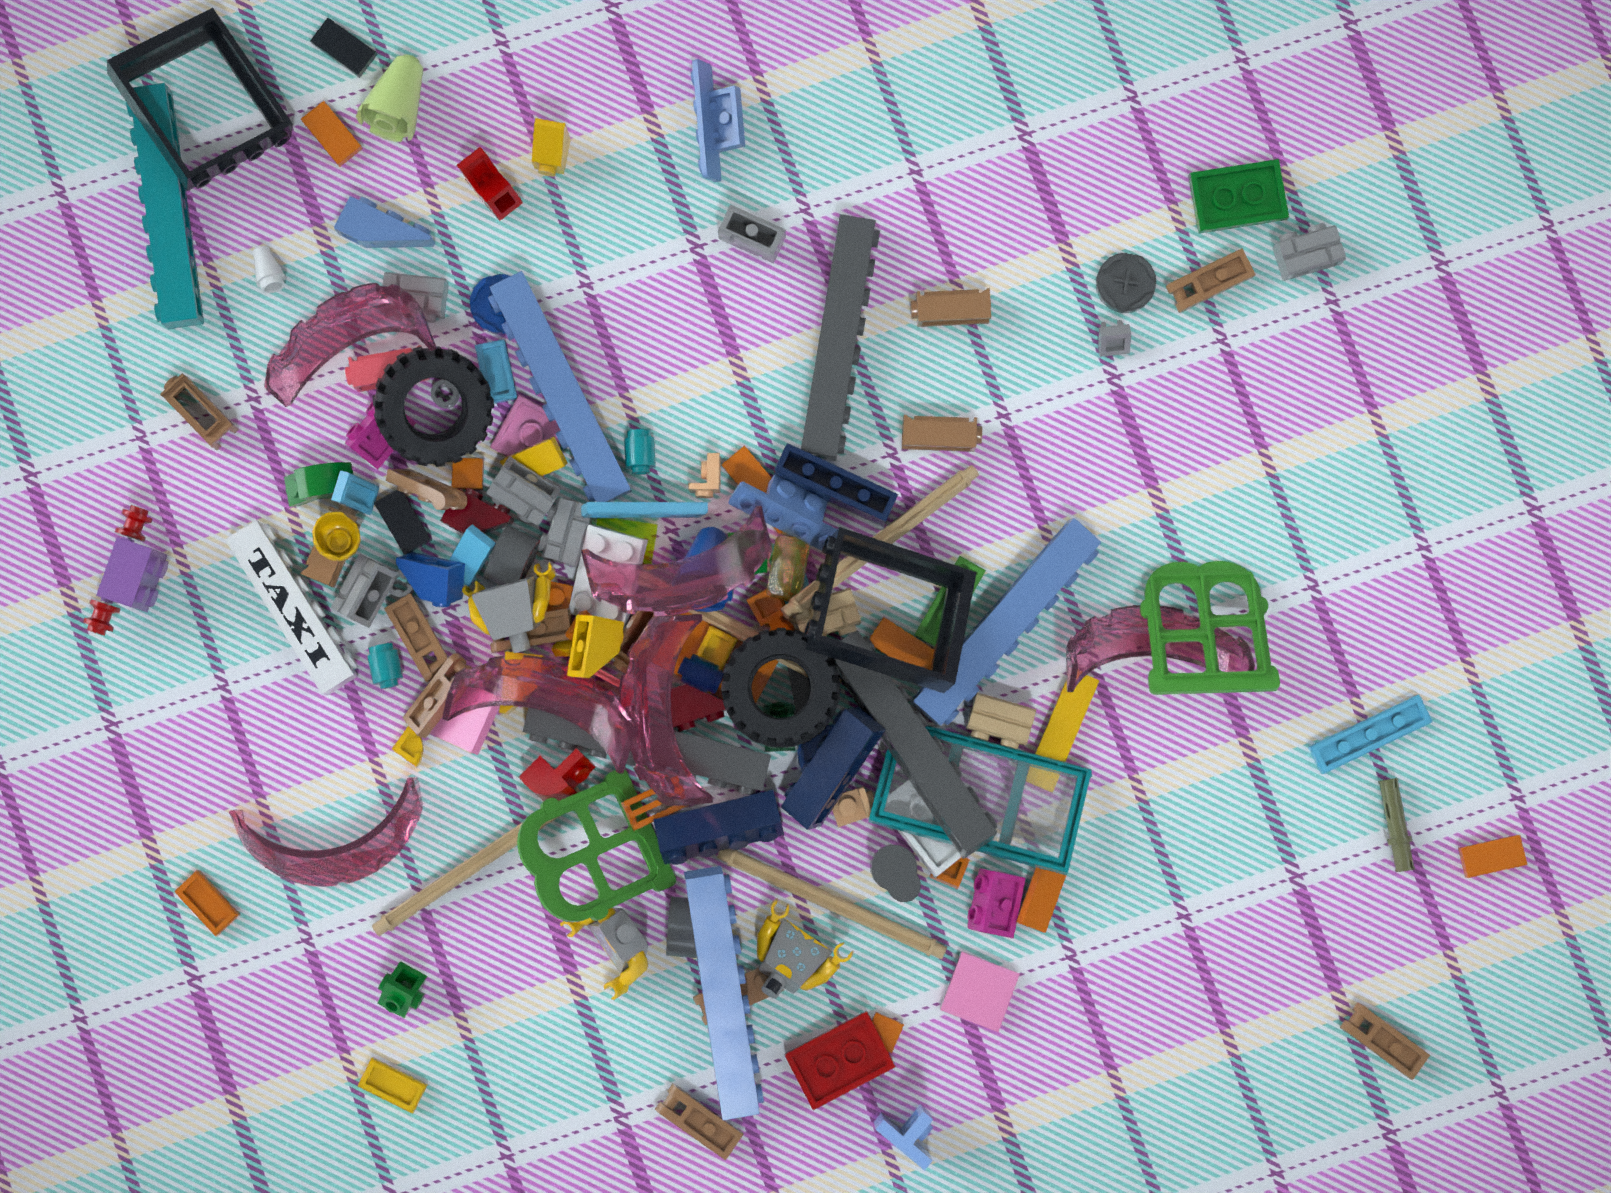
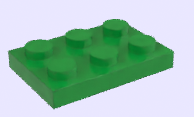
M1279 159L1191 172L1188 175L1198 234L1284 221L1289 218Z

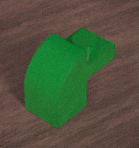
M333 462L295 469L293 474L285 476L284 481L289 507L301 506L318 499H332L340 471L353 474L351 462Z

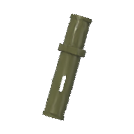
M1394 778L1378 781V783L1380 784L1390 839H1387V843L1392 848L1395 872L1415 870L1410 842L1413 840L1412 835L1408 836L1398 783L1399 779Z

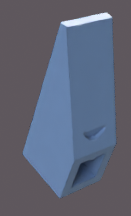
M351 196L349 197L334 226L335 231L340 236L364 248L434 247L435 241L429 235L431 232L429 229L417 223H414L412 227L402 222L404 218L391 210H387L384 213L376 209V203L362 196L359 200Z

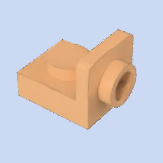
M707 453V461L701 462V479H707V483H688L689 492L695 493L696 498H713V493H720V453Z
M863 786L842 794L832 809L838 827L870 817L874 801L871 790L865 792Z

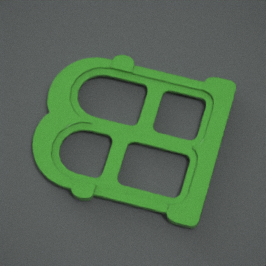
M1227 561L1207 562L1200 567L1188 562H1173L1159 567L1150 575L1145 587V600L1140 605V614L1143 618L1147 619L1153 665V669L1148 674V686L1151 694L1272 692L1279 689V672L1275 666L1271 665L1264 618L1269 604L1266 598L1261 597L1259 585L1252 572ZM1222 582H1231L1240 586L1247 596L1249 612L1239 615L1213 614L1209 598L1211 589ZM1178 583L1191 588L1197 598L1200 627L1198 629L1167 630L1163 627L1159 596L1164 587L1169 584ZM1249 627L1251 629L1257 664L1255 671L1223 672L1219 669L1214 635L1216 628ZM1196 641L1203 645L1206 665L1204 672L1171 673L1168 670L1165 650L1167 643Z
M619 768L605 775L602 783L560 801L555 798L546 799L541 803L540 809L531 813L520 826L517 837L520 859L529 873L535 876V890L543 907L551 915L564 922H580L588 918L594 921L601 920L607 916L608 909L651 889L660 892L676 884V877L670 864H664L657 836L651 823L633 831L621 803L637 796V793L624 768ZM612 794L619 803L628 823V828L610 837L603 838L595 825L588 805ZM641 801L630 805L631 810L642 807ZM568 812H575L589 839V845L565 857H549L542 851L538 843V831L541 825ZM644 812L635 818L639 822L648 818V816ZM635 841L648 866L649 874L622 888L612 890L605 879L597 858L600 854L622 844ZM578 864H584L598 891V898L587 904L577 906L570 904L564 899L560 892L559 882L563 872Z

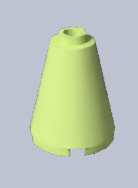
M408 54L397 56L358 107L356 114L358 122L363 125L365 121L370 125L369 132L394 142H402L403 137H408V141L412 140L416 130L423 67L416 57Z

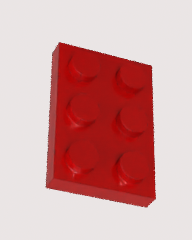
M867 1010L784 1054L812 1110L829 1103L896 1067Z

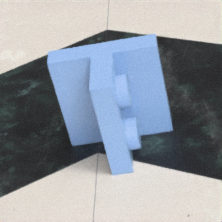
M920 1104L901 1128L882 1112L874 1121L875 1129L924 1171L933 1161L930 1153L916 1142L917 1139L922 1142L933 1128L931 1125L933 1118L927 1109Z

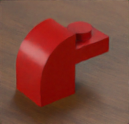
M481 147L477 148L456 165L473 191L499 221L523 203L511 184L497 170Z
M576 748L556 769L540 755L519 778L543 801L548 798H555L560 801L578 793L574 788L579 783L585 781L596 766Z

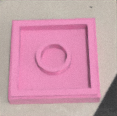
M519 394L490 448L507 457L551 437H555L559 447H561L555 434L561 430L556 420L549 422L542 406Z
M471 684L467 685L430 734L478 755L503 698Z
M961 951L940 1010L999 1032L1020 974Z

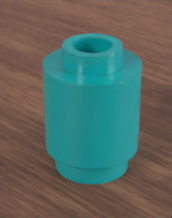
M634 429L627 431V438L624 439L625 468L632 470L633 475L649 474L650 469L656 467L654 437H651V430Z
M393 643L369 647L370 655L367 656L373 685L379 684L380 689L398 686V680L403 679L398 651L394 649Z

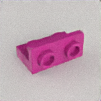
M372 402L365 412L367 414L365 419L360 424L358 422L355 423L347 432L346 437L348 439L345 444L378 470L394 450L388 445L375 421V410ZM406 415L408 422L414 427L416 422Z
M980 868L978 876L974 881V895L972 905L968 910L967 928L1014 939L1016 921L1026 878Z

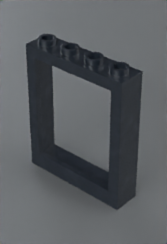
M214 8L107 60L108 76L186 191L194 187L197 189L209 184L213 177L221 173L227 175L233 172L238 167V164L246 160L254 161L262 156L265 150L273 146L276 148L281 147L290 140L293 123ZM212 41L271 129L189 171L129 82Z
M839 527L832 536H827L823 545L822 553L826 554L824 563H821L816 576V581H819L820 584L818 591L814 592L810 603V609L814 611L812 619L808 620L804 630V637L807 638L805 649L945 693L956 682L977 572ZM840 553L946 588L931 670L822 635Z

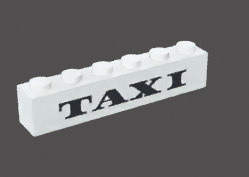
M255 520L226 538L225 541L322 695L328 696L358 677L355 671L358 665L348 651L344 654L338 643L342 639L333 626L328 628L322 619L326 614L317 600L313 602L310 600L306 593L310 589L300 574L295 576L290 566L294 563L284 549L280 551L274 541L278 538L268 523L263 525V523Z

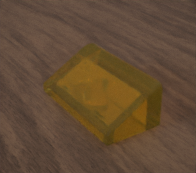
M776 537L766 590L767 595L789 602L790 598L803 590L810 550L809 544L797 537Z

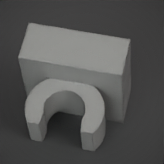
M1117 320V326L1106 327V322H1101L1098 338L1100 357L1130 354V325H1124L1122 320Z

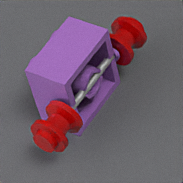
M131 505L129 510L123 509L121 512L126 517L124 526L117 527L115 532L124 536L123 538H116L96 596L101 597L103 603L93 599L90 600V604L94 607L92 616L83 620V623L89 624L87 627L88 631L105 636L107 630L113 632L114 627L109 622L112 614L120 613L121 609L111 606L109 603L117 602L148 612L149 607H153L157 600L158 590H156L159 578H163L167 572L168 561H166L168 555L134 543L135 540H132L133 538L145 542L146 537L141 533L144 524L152 523L153 520L147 517L148 510Z

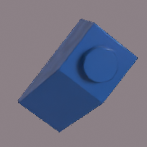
M416 552L396 558V565L420 599L430 601L433 606L442 608L449 607L451 603L463 599L462 588L464 586L465 563Z

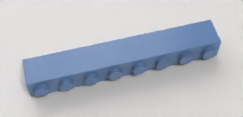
M523 271L490 286L489 288L493 295L489 296L488 299L495 313L502 312L506 322L501 325L509 341L515 338L520 348L515 353L522 367L529 366L533 374L529 381L536 395L542 393L547 402L542 408L549 422L556 420L561 430L555 434L563 450L569 447L574 456L569 462L576 476L583 475L587 485L582 488L589 502H612L632 492Z
M1075 518L1068 520L964 638L955 684L945 693L921 687L909 702L936 726H941L943 723L949 725L959 714L956 708L963 700L969 702L979 691L976 685L982 678L989 679L997 671L999 665L996 662L1003 654L1009 656L1020 644L1017 638L1024 631L1028 634L1040 621L1037 618L1038 614L1044 608L1048 611L1058 601L1060 597L1056 594L1063 586L1068 588L1079 577L1076 571L1083 563L1089 565L1099 554L1096 548L1101 544V541Z
M721 866L684 872L722 1120L760 1114L758 1103H764L761 1084L755 1085L754 1074L759 1073L757 1054L751 1055L749 1044L755 1043L752 1024L746 1025L745 1014L750 1013L748 995L741 994L740 984L746 983L743 965L737 966L735 955L741 954L739 936L732 935L731 924H735L737 921L734 905H728L726 894L732 893L729 874L723 875Z

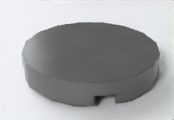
M1118 253L1109 257L1101 265L1096 277V291L1101 302L1109 309L1119 313H1133L1144 308L1152 299L1156 289V274L1151 264L1142 256L1136 254Z

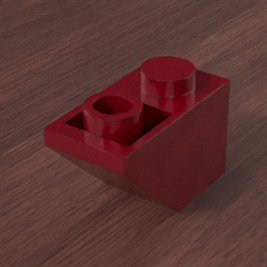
M467 488L464 492L467 496L466 507L461 510L449 508L445 510L440 519L442 523L462 534L472 524L485 534L505 528L507 525L511 526L515 521L508 515L510 509L501 504L493 503L491 506L481 501L484 496L470 488Z
M687 683L659 693L671 729L677 728L678 732L695 728V721L704 718L709 723L725 717L724 711L726 709L723 700Z

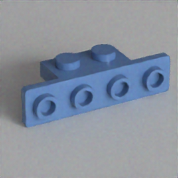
M696 59L692 60L691 81L695 90L693 107L697 115L698 129L696 130V139L700 148L698 166L703 178L713 182H720L722 179L719 153L745 147L741 90L735 85L714 90L711 65Z
M775 474L769 481L766 493L745 482H740L728 501L729 505L821 551L827 536H832L837 530L823 522L828 501Z

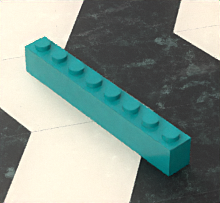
M165 83L133 87L181 158L173 94L170 88ZM126 102L128 114L130 117H133L134 128H130V136L133 145L137 146L138 157H134V165L137 175H141L142 186L138 187V195L141 204H145L146 215L142 216V224L145 233H149L150 245H146V253L149 262L153 263L154 274L150 275V282L153 292H157L158 303L154 304L156 319L158 322L161 321V324L167 329L204 324L186 189Z

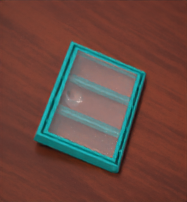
M927 725L925 728L931 737L935 735L944 747V752L942 753L949 762L953 761L960 769L962 774L960 779L964 785L972 787L980 800L978 805L984 813L989 812L997 824V834L994 840L978 849L977 852L1067 875L1089 781L1092 777V769ZM887 749L868 822L953 845Z

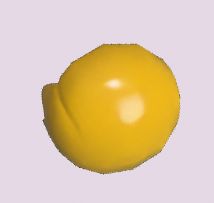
M343 512L325 513L317 519L312 530L315 548L322 556L332 561L348 560L357 552L361 543L357 524Z

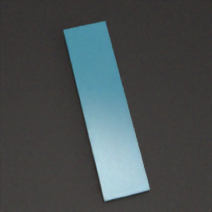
M586 502L581 506V517L700 518L708 513V502Z
M1416 695L1308 746V749L1320 773L1325 774L1433 721L1420 695Z

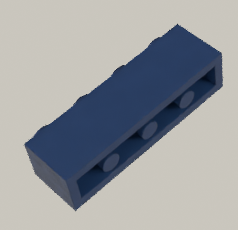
M788 443L774 469L775 475L882 527L885 526L898 497V494Z
M859 707L843 709L836 715L833 720L834 727L829 734L824 735L818 742V751L814 757L810 758L802 766L801 777L785 792L784 796L786 799L781 808L807 830L822 826L886 730Z
M774 790L653 819L660 853L665 865H679L685 863L688 859L699 856L711 857L719 851L742 849L748 844L758 841L771 842L777 839L778 836L784 835Z

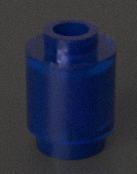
M694 653L691 658L684 657L677 672L682 675L680 682L706 694L708 691L713 694L717 692L724 675L723 670L719 669V665Z

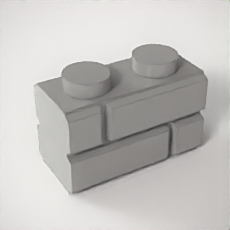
M730 205L719 227L718 237L720 240L755 256L762 255V259L774 264L786 238V229Z
M1320 223L1308 228L1309 233L1298 236L1297 232L1294 231L1280 236V241L1273 246V252L1282 280L1286 281L1341 265L1346 260V255L1340 242L1341 239L1337 226L1326 227L1325 223Z
M385 272L380 308L384 313H388V317L392 319L405 320L406 315L418 316L419 321L435 323L436 318H445L448 282L445 278Z
M509 456L486 494L491 496L495 504L507 506L516 512L522 521L534 523L538 526L553 505L561 488Z
M558 498L557 504L551 506L547 515V521L551 522L548 534H542L539 543V551H543L542 557L544 559L578 568L587 526L592 524L593 518L581 517V506L583 504Z
M359 554L331 608L347 618L370 628L398 573Z

